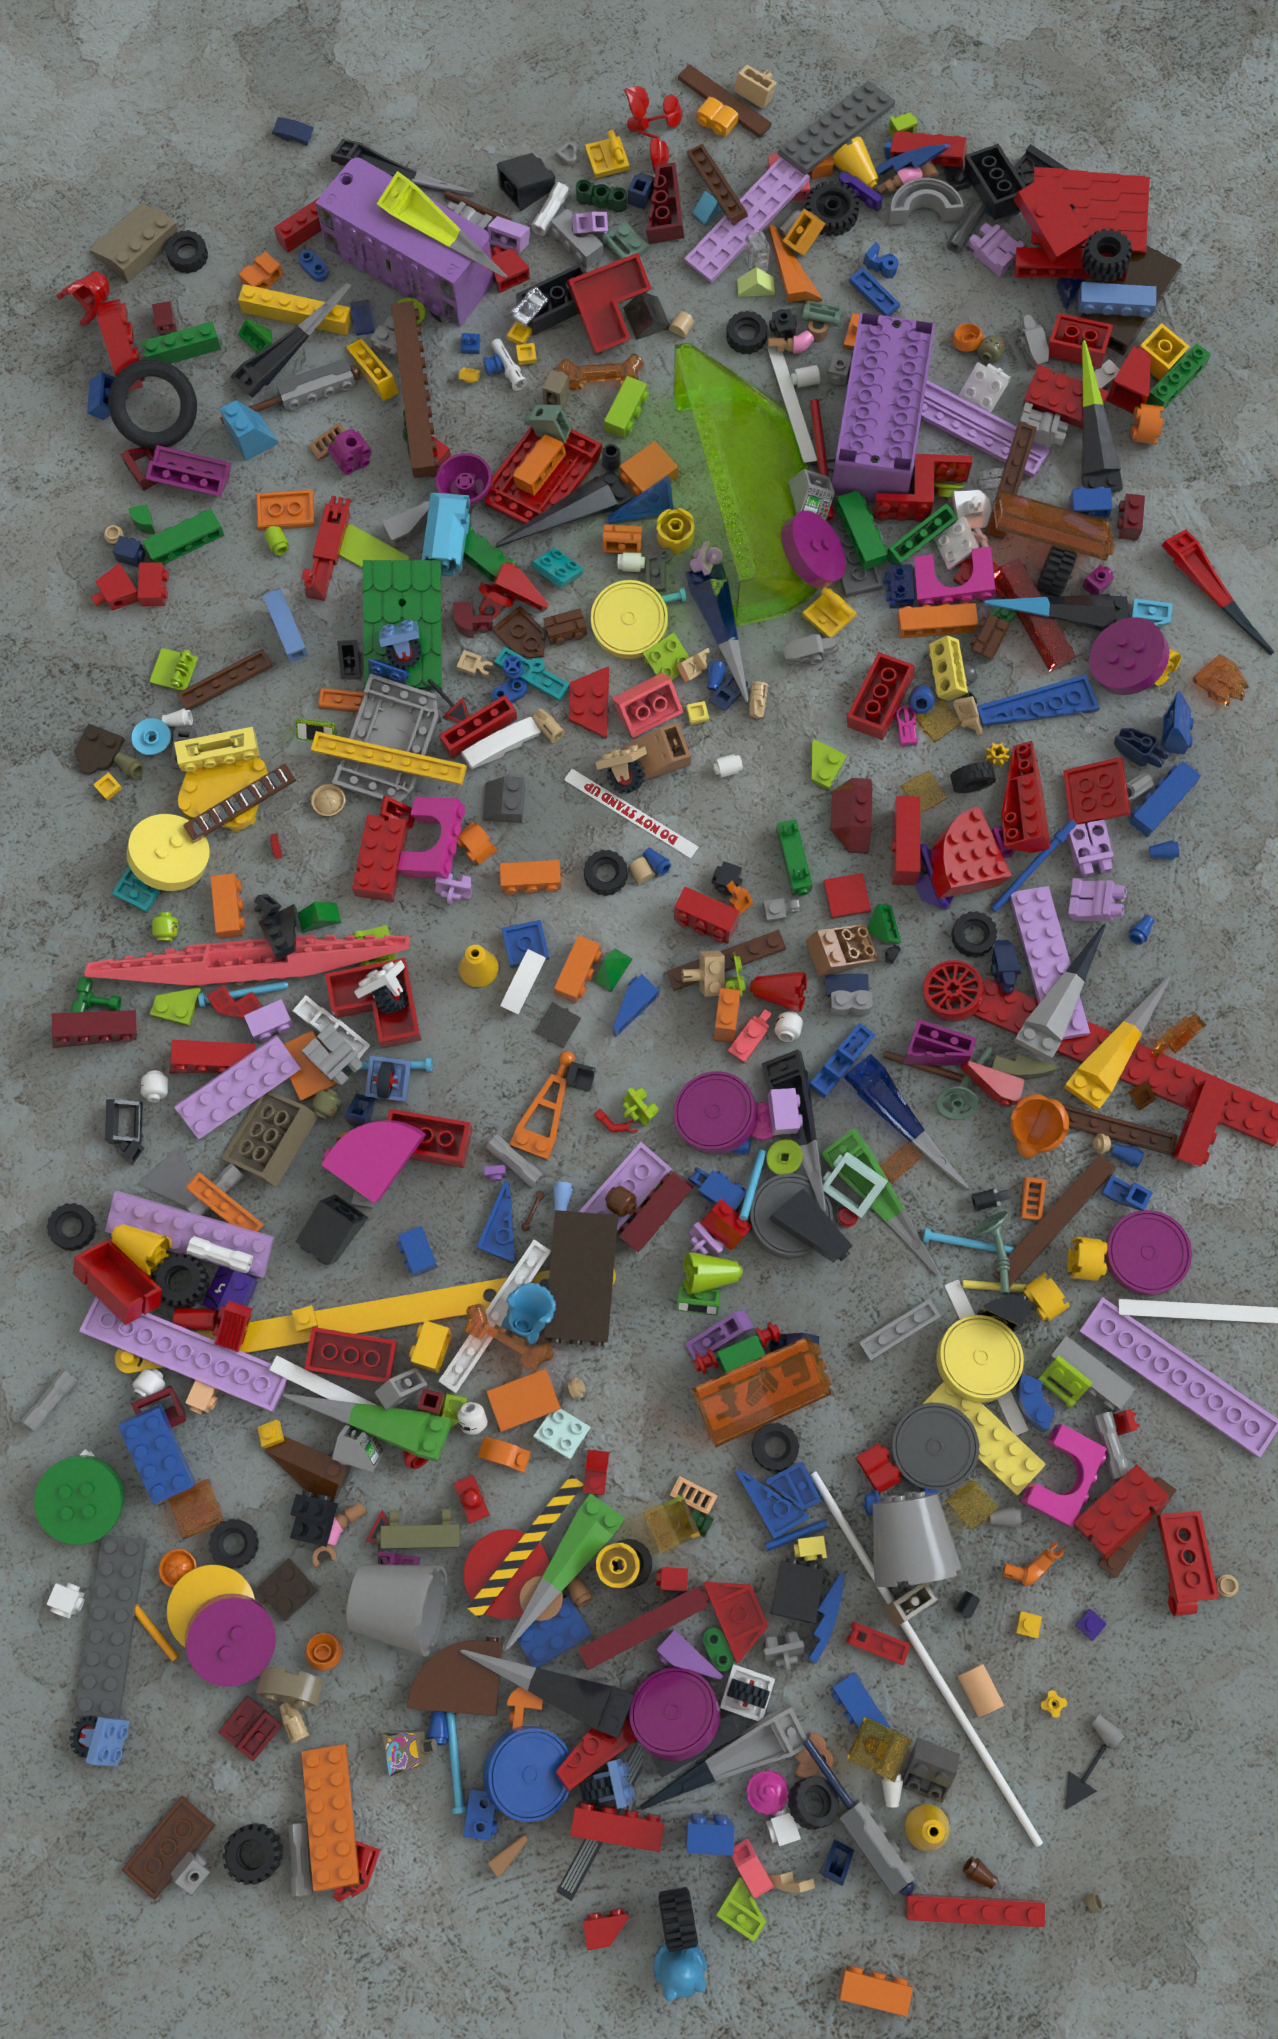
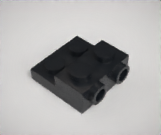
M303 1491L302 1495L296 1494L290 1515L296 1517L290 1538L327 1547L338 1503L331 1502V1497L318 1494L317 1498H314L315 1493Z

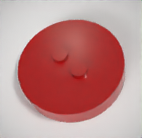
M512 1529L494 1531L481 1538L473 1546L464 1566V1584L472 1601L525 1534L524 1532ZM540 1543L537 1544L485 1611L487 1615L499 1619L522 1617L524 1612L520 1606L519 1599L522 1587L533 1577L543 1576L550 1564L548 1555Z

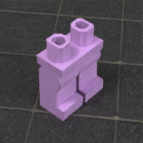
M985 223L979 230V234L983 238L981 239L974 234L969 239L968 245L974 250L972 256L976 259L978 258L998 277H1001L1014 264L1016 247H1024L1026 244L1020 240L1018 242L1015 241L1005 230L1000 229L1001 227L998 224L992 227Z
M1105 819L1089 822L1086 826L1085 823L1076 825L1067 835L1068 838L1066 839L1068 840L1075 869H1079L1083 878L1094 874L1092 866L1098 865L1102 874L1110 872L1112 870L1111 860L1114 855L1111 850Z
M1073 878L1072 897H1070L1068 915L1072 921L1106 920L1113 922V917L1124 916V905L1115 904L1116 899H1125L1127 889L1125 886L1115 885L1113 880L1082 881L1079 878Z

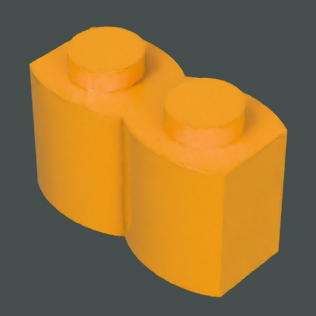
M708 97L697 110V121L702 127L712 129L716 135L726 137L738 123V113L733 108L723 105L717 99Z

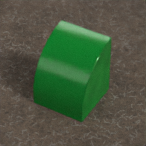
M147 504L128 508L134 525L138 530L147 534H155L152 515Z

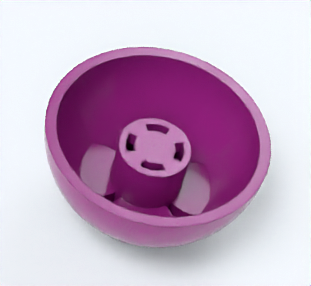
M460 453L449 457L441 464L436 474V487L439 493L469 495L470 506L478 504L486 497L492 483V474L488 463L480 456L472 453Z

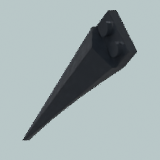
M611 470L599 477H594L497 542L496 547L499 548L563 524L615 511L631 501L633 496L615 472Z

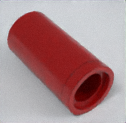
M176 1308L173 1314V1324L188 1330L214 1331L216 1324H220L221 1319L218 1318L219 1310Z

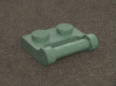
M626 221L611 232L603 234L600 239L619 259L635 253H639V256L649 250L647 243ZM613 240H616L628 254H625Z
M807 300L802 320L808 321L810 319L830 323L834 327H838L843 308Z

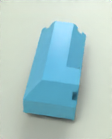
M432 492L430 494L422 560H441V576L451 577L454 576L455 571L458 573L462 571L465 540L470 522V514H468V509H466L470 508L469 495Z

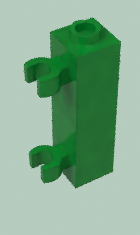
M797 820L779 822L776 826V833L792 896H805L812 891L813 883Z

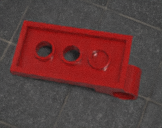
M1201 1511L1160 1514L1157 1516L1170 1577V1582L1167 1583L1170 1594L1168 1597L1170 1613L1172 1616L1196 1614L1198 1611L1197 1601L1219 1599ZM1179 1530H1184L1187 1533V1541L1179 1537ZM1185 1551L1192 1555L1191 1563L1185 1561L1183 1557Z

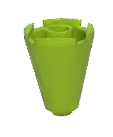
M688 1252L684 1257L683 1272H686L687 1279H683L687 1294H696L737 1283L739 1278H742V1266L737 1261L695 1252Z

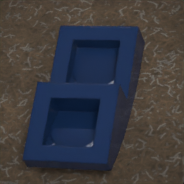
M278 117L272 134L288 142L291 138L307 146L314 128L292 119Z
M732 673L709 699L711 703L724 712L741 695Z
M868 974L825 976L826 996L830 997L832 992L839 990L851 993L858 990L869 991Z

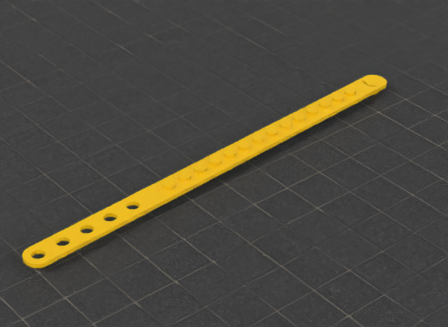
M615 1269L613 1273V1285L616 1281ZM550 1270L537 1272L531 1283L540 1284L542 1280H549ZM508 1277L315 1311L318 1323L317 1328L360 1334L423 1323L425 1320L434 1321L485 1312L491 1302H487L484 1299V1292L492 1289L497 1294ZM293 1315L249 1322L244 1343L239 1351L252 1353L309 1343L312 1329L297 1332ZM214 1331L195 1332L212 1340H216V1336H213ZM118 1349L115 1354V1364L123 1373L131 1374L142 1372L145 1369L165 1368L145 1359L142 1360L141 1365L138 1367L141 1358L121 1349Z

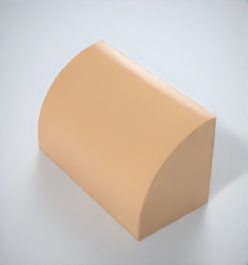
M979 1664L957 1676L977 1717L984 1716L1004 1706L984 1664Z

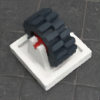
M401 960L396 963L391 961L384 965L379 972L377 969L366 975L367 978L358 983L359 987L354 993L358 998L371 993L374 997V1002L377 1001L378 1003L376 1006L378 1008L381 1007V1011H385V1014H393L405 1008L407 1005L406 1001L408 1000V997L405 996L407 993L403 990V984L400 985L401 981L396 978L405 968Z
M733 1664L720 1708L760 1721L764 1718L775 1678Z

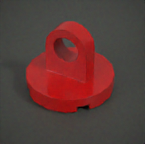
M480 583L478 591L484 595L479 606V613L481 615H487L484 613V609L487 606H493L494 611L489 614L492 615L493 620L498 616L503 605L513 606L515 602L513 597L509 595L508 597L504 596V593L492 588L490 584Z

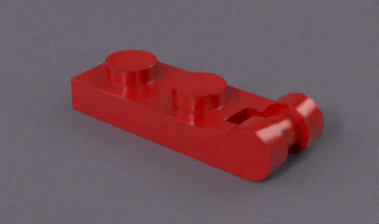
M852 1621L850 1627L852 1630L850 1636H847L845 1643L904 1665L911 1644ZM860 1632L866 1634L864 1642L858 1640Z

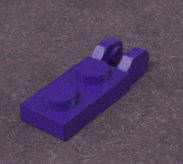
M848 172L840 173L839 182H841V186L845 183L848 185V189L851 187L853 193L856 192L857 198L862 200L868 208H873L877 212L882 208L881 195L856 177L848 174Z

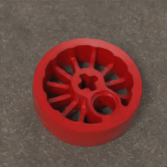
M959 960L941 962L934 966L925 977L923 983L924 1002L929 1011L941 1020L948 1022L966 1020L973 1016L982 1005L984 999L982 977L973 966ZM954 972L953 979H950L948 973ZM957 973H963L957 980ZM945 975L947 981L941 979L940 976ZM967 977L972 978L968 981L963 982ZM935 982H938V983L941 984V985H932V984L935 983ZM974 984L976 985V987H978L977 989L966 988ZM931 991H941L936 994L930 995ZM965 994H975L976 997L971 999ZM943 997V999L938 1003V1005H936L933 1002L934 1000ZM964 1000L969 1003V1005L966 1007ZM954 1002L960 1003V1007L957 1009H953L951 1004ZM945 1003L947 1006V1010L942 1009Z

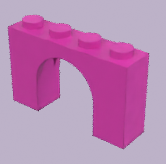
M991 546L972 549V576L965 584L958 587H947L937 580L933 554L914 557L919 607L946 603L951 605L953 602H971L976 599L989 600L992 597H996Z
M415 797L410 815L419 823L441 824L442 832L437 844L427 851H401L397 870L405 877L436 879V877L448 879L449 873L452 870L453 856L457 849V839L461 832L462 818L465 815V806L457 798Z
M1055 1424L1046 1444L1072 1459L1077 1471L1075 1484L1067 1493L1058 1495L1037 1483H1028L1020 1503L1063 1526L1073 1527L1074 1521L1080 1517L1079 1511L1081 1506L1088 1500V1490L1097 1479L1098 1475L1096 1472L1106 1459L1105 1452L1107 1448L1063 1424Z

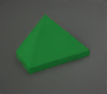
M245 319L238 335L257 353H260L272 344V330Z
M876 905L867 927L868 932L886 943H901L892 906Z
M615 948L604 959L594 982L612 992L631 963L632 958Z

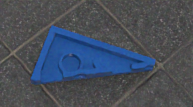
M664 477L607 516L608 523L658 516L667 509L674 510L670 477Z
M504 1181L476 1248L514 1263L510 1183Z
M742 1470L735 1472L773 1539L810 1518L807 1513H804L792 1505V1503L783 1499L765 1485H762Z

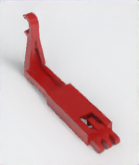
M332 495L330 503L325 504L312 554L314 559L312 570L304 569L301 579L305 580L306 598L322 601L326 599L334 565L338 564L341 546L348 525L351 499L346 498L345 505H343V497H339L338 502L335 503L336 496ZM338 515L341 516V517H340L339 524L332 523V520H333V521H337V520H338V519H337V516H338Z

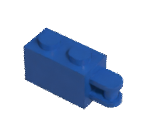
M695 1167L692 1177L689 1176L688 1180L700 1188L698 1195L713 1205L722 1199L732 1209L737 1211L745 1199L746 1189L736 1182L733 1184L728 1181V1177L720 1171L716 1173L712 1170L710 1174H707L700 1168ZM701 1177L706 1179L703 1184L699 1182Z

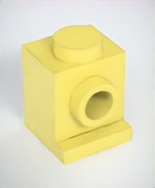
M824 1536L797 1539V1544L793 1545L795 1558L804 1557V1561L817 1560V1555H820L821 1559L827 1558Z

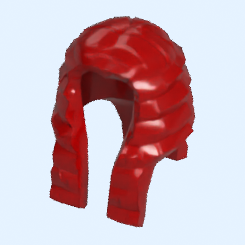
M92 271L83 279H78L67 285L56 297L61 300L66 295L72 294L86 310L84 317L79 323L80 325H87L97 316L98 304L107 301V297L110 294V285L102 273Z

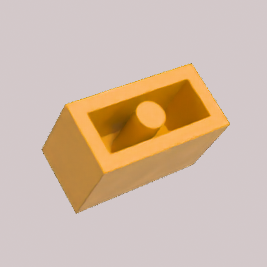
M803 209L783 242L805 256L826 223L813 213Z

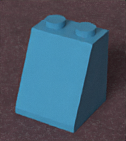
M237 400L220 408L227 433L246 461L278 444V440L258 412Z

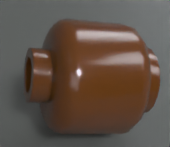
M623 1186L612 1187L605 1197L607 1208L619 1217H624L627 1214L631 1215L637 1207V1204H635V1194Z

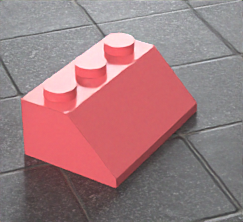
M663 672L612 698L616 711L632 738L684 713L671 678Z

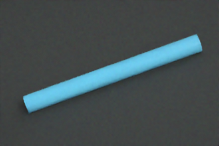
M762 1149L758 1150L739 1216L743 1221L748 1219L765 1159L766 1151Z

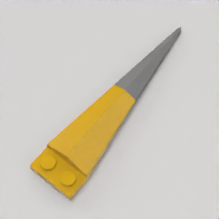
M1168 976L1077 1068L1064 1086L1066 1090L1098 1112L1112 1093L1171 976Z

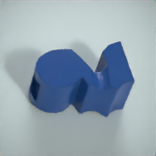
M875 242L865 253L863 264L866 265L867 269H873L876 273L881 271L882 276L885 278H893L897 273L898 259L891 253L878 257L880 246Z

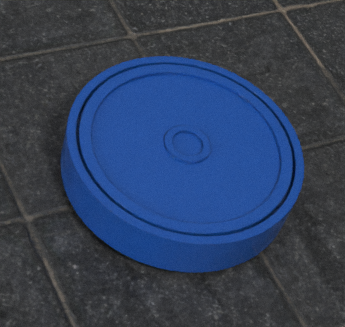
M521 1726L504 1733L492 1745L483 1768L484 1787L491 1803L503 1814L522 1822L539 1821L555 1813L563 1805L570 1793L555 1774L570 1755L567 1746L552 1732L535 1726Z

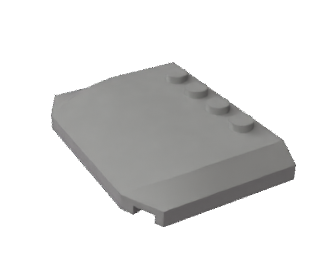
M370 674L349 739L426 756L439 719L436 695ZM342 759L337 767L332 784L379 800H383V796L386 795L399 802H403L414 791L419 776Z

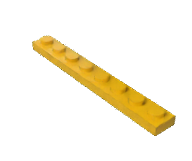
M318 731L315 733L311 751L461 786L467 766L464 764Z

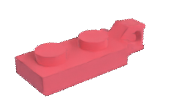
M765 1009L759 1018L754 1016L729 1048L728 1053L745 1063L768 1032L770 1025L767 1022L771 1018L772 1013Z

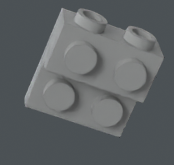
M389 315L384 324L378 326L370 341L375 351L385 353L393 360H398L393 316Z

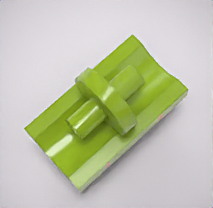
M642 1087L635 1090L630 1088L622 1098L625 1102L622 1106L626 1110L623 1117L625 1119L632 1117L634 1121L639 1120L642 1126L646 1127L658 1113L659 1109L655 1103L645 1105L643 1100L646 1099L647 1093Z

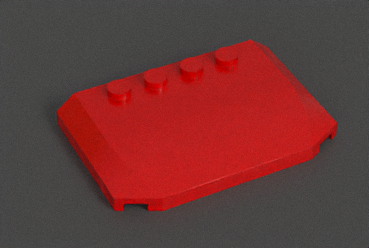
M531 426L492 477L487 499L485 498L486 506L523 525L580 486L599 460L603 449L602 443L571 429L564 443L565 457L536 495L533 496L516 487L513 478L516 468L521 466L526 455L531 453L536 442L541 440V437L536 435Z

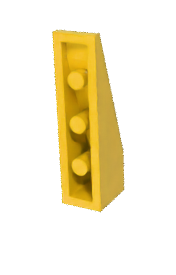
M362 338L346 346L348 353L383 402L399 394L394 376Z

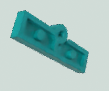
M504 646L494 660V665L504 670L503 662L508 656L519 657L523 666V674L520 678L556 701H561L570 688L569 683L546 671L545 663L542 659L534 658L529 661Z

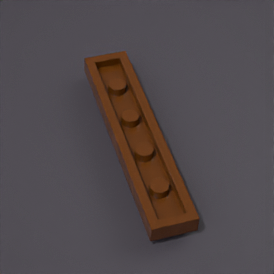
M262 648L182 690L177 695L184 708L192 710L273 666Z
M1157 1477L1155 1482L1169 1495L1170 1501L1177 1490L1162 1478ZM1166 1506L1156 1515L1150 1507L1152 1519L1107 1560L1102 1557L1097 1565L1112 1577L1117 1578L1157 1520V1516L1161 1514Z

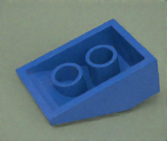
M1176 692L1163 716L1161 747L1168 750L1169 753L1185 754L1187 749L1191 748L1193 737L1190 736V730L1193 728L1194 718H1191V709L1181 692Z

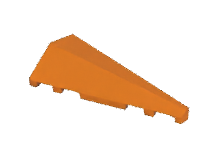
M769 225L771 242L779 275L782 278L787 303L804 300L805 304L807 300L821 302V295L788 245L783 242L784 239L776 227Z

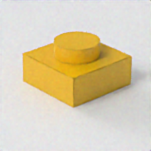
M515 321L507 334V340L518 345L526 344L532 334V328Z
M534 343L516 345L519 365L537 363Z
M463 367L459 371V379H463L465 383H475L481 376V370Z
M109 772L93 784L107 801L123 789Z
M312 1305L292 1311L297 1332L318 1327Z
M277 1419L257 1427L263 1448L266 1449L284 1441L281 1424Z
M1019 1611L1015 1633L1038 1639L1042 1616Z

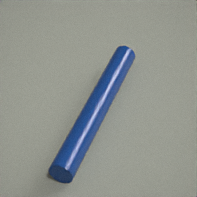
M824 1519L764 1544L767 1551L828 1528Z

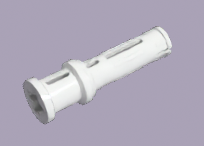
M501 339L493 340L491 347L498 354L500 362L505 369V376L510 379L513 390L519 391L523 389L528 381L520 373V367L514 364Z

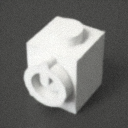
M55 1583L47 1605L52 1606L51 1612L70 1618L71 1614H76L77 1611L82 1609L85 1593L80 1592V1587L67 1583V1586Z
M786 1808L778 1811L774 1816L770 1817V1820L766 1821L772 1843L777 1842L779 1846L801 1839L798 1829L801 1827L794 1821V1818L789 1813L790 1811H787Z

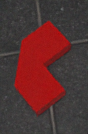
M225 985L207 995L210 1003L219 1014L245 1019L244 1015L262 1008L253 991L236 1002Z

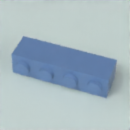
M1082 282L1078 292V312L1086 314L1098 313L1104 315L1152 317L1156 308V286Z

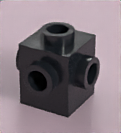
M780 309L772 312V320L769 321V326L776 338L787 340V338L795 336L797 320L795 315L792 316L790 309Z

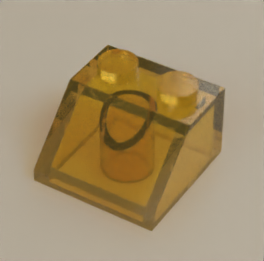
M683 1495L643 1512L660 1554L700 1536Z
M864 1717L847 1759L895 1782L912 1739Z

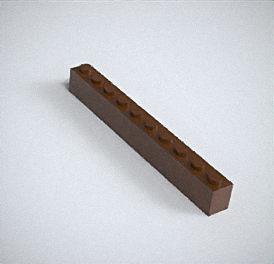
M414 301L392 303L413 477L436 476L435 468H439L438 456L433 454V451H437L435 439L432 440L431 435L435 434L434 425L429 423V418L433 417L431 406H427V401H430L429 390H425V385H428L427 373H423V369L426 368L425 357H421L424 347L423 341H419L418 337L422 336L421 325H417L416 320H420L419 309H415Z

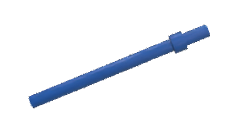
M1072 819L1053 835L1054 838L1050 841V849L1042 850L990 907L994 912H997L1006 903L1011 894L1017 891L1059 843L1062 844L1068 838L1067 835L1077 825Z

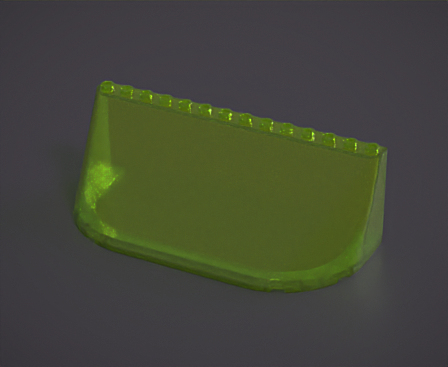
M690 343L674 345L673 396L677 411L692 409L739 580L737 605H732L736 626L790 613L802 603H806L819 588L808 584L795 572L785 555L782 545V527L788 519L797 514L788 481L802 470H808L806 462H803L788 412L773 397Z

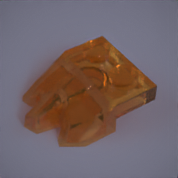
M1221 654L1216 656L1193 676V682L1208 691V697L1226 706H1229L1231 703L1230 698L1243 701L1245 697L1243 689L1249 688L1238 666Z

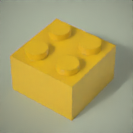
M1161 323L1139 348L1151 354L1150 373L1160 381L1180 361L1190 346Z
M425 1320L424 1324H420L416 1334L418 1341L416 1345L412 1346L409 1357L415 1367L439 1374L452 1332L448 1327Z

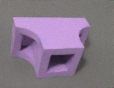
M607 212L573 214V234L607 233Z

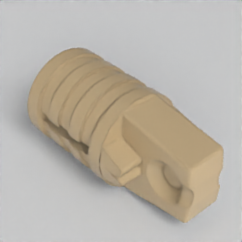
M759 681L751 683L749 709L750 716L756 719L763 718L768 693L767 683Z
M538 709L532 716L539 729L543 731L552 743L559 741L564 736V729L545 710Z
M284 1703L280 1705L283 1725L285 1726L290 1743L294 1744L309 1737L310 1735L305 1727L303 1717L298 1709L294 1707V1704Z

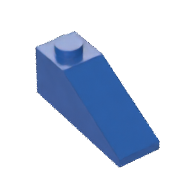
M643 974L638 978L634 977L628 983L629 987L613 1027V1035L615 1037L659 997V990Z

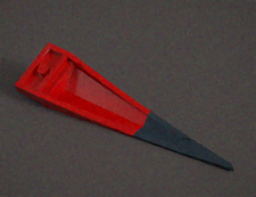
M1186 529L1165 540L1161 546L1168 555L1174 558L1172 562L1269 655H1272L1274 650L1253 627L1233 600L1208 560L1200 543Z

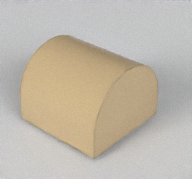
M680 311L669 326V331L686 338L694 325V319L688 313Z
M644 857L635 860L628 867V871L638 886L655 876L654 871Z

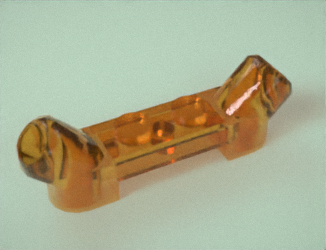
M631 354L624 363L609 362L577 366L569 359H563L558 364L557 371H562L569 376L570 390L584 389V382L620 380V386H622L627 376L639 380L638 373L643 369L644 362L637 354Z
M483 1304L467 1307L468 1322L463 1329L467 1333L481 1341L488 1334L521 1353L518 1362L537 1372L541 1363L553 1359L554 1355L549 1342L527 1347L524 1345L525 1340L515 1334L513 1337L506 1335L505 1332L507 1330L497 1324L494 1327L489 1325Z

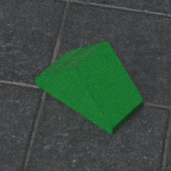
M313 902L298 913L302 932L341 923L337 903Z

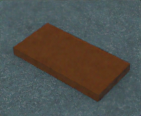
M182 1795L121 1870L151 1898L156 1900L173 1879L171 1872L188 1851L192 1854L195 1852L216 1824Z

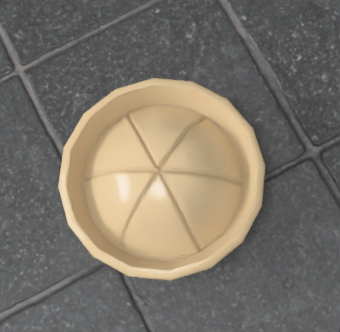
M333 784L319 786L311 796L313 809L318 814L326 817L337 815L345 804L343 791Z

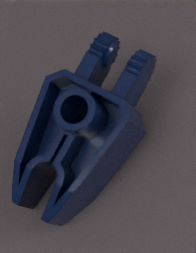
M1122 728L1119 736H1115L1114 745L1119 752L1140 767L1146 766L1149 763L1160 768L1164 765L1162 759H1168L1170 756L1168 750L1158 745L1157 736L1134 728Z
M997 940L992 955L991 975L994 976L996 983L1001 984L1002 992L1009 995L1014 991L1017 975L1021 974V964L1017 960L1012 943L1009 940Z

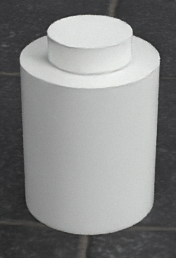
M813 365L794 369V373L791 374L793 385L801 388L820 384L818 366Z

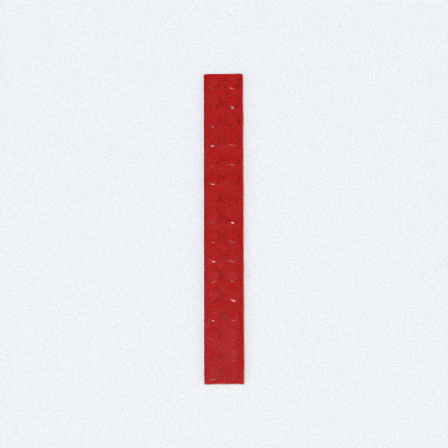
M986 977L983 982L984 999L979 1010L973 1016L1018 1035L1027 1018L1039 1005L1038 1000L1017 990H1014L1009 995L1002 992L1000 983H996L994 980ZM1087 1021L1090 1030L1089 1035L1062 1040L1056 1053L1083 1063L1113 1032ZM1136 1044L1118 1080L1135 1087L1146 1081L1149 1083L1155 1096L1187 1110L1190 1109L1199 1082L1209 1080L1230 1088L1229 1094H1231L1228 1105H1224L1221 1112L1224 1114L1221 1124L1272 1147L1276 1145L1278 1140V1103L1144 1045Z

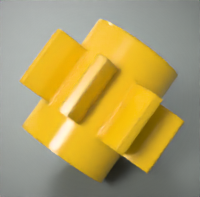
M993 742L991 749L987 748L985 751L988 755L985 761H989L993 767L994 765L1002 767L1003 761L1008 762L1009 756L1006 755L1009 752V748L1005 749L1003 743L995 745Z

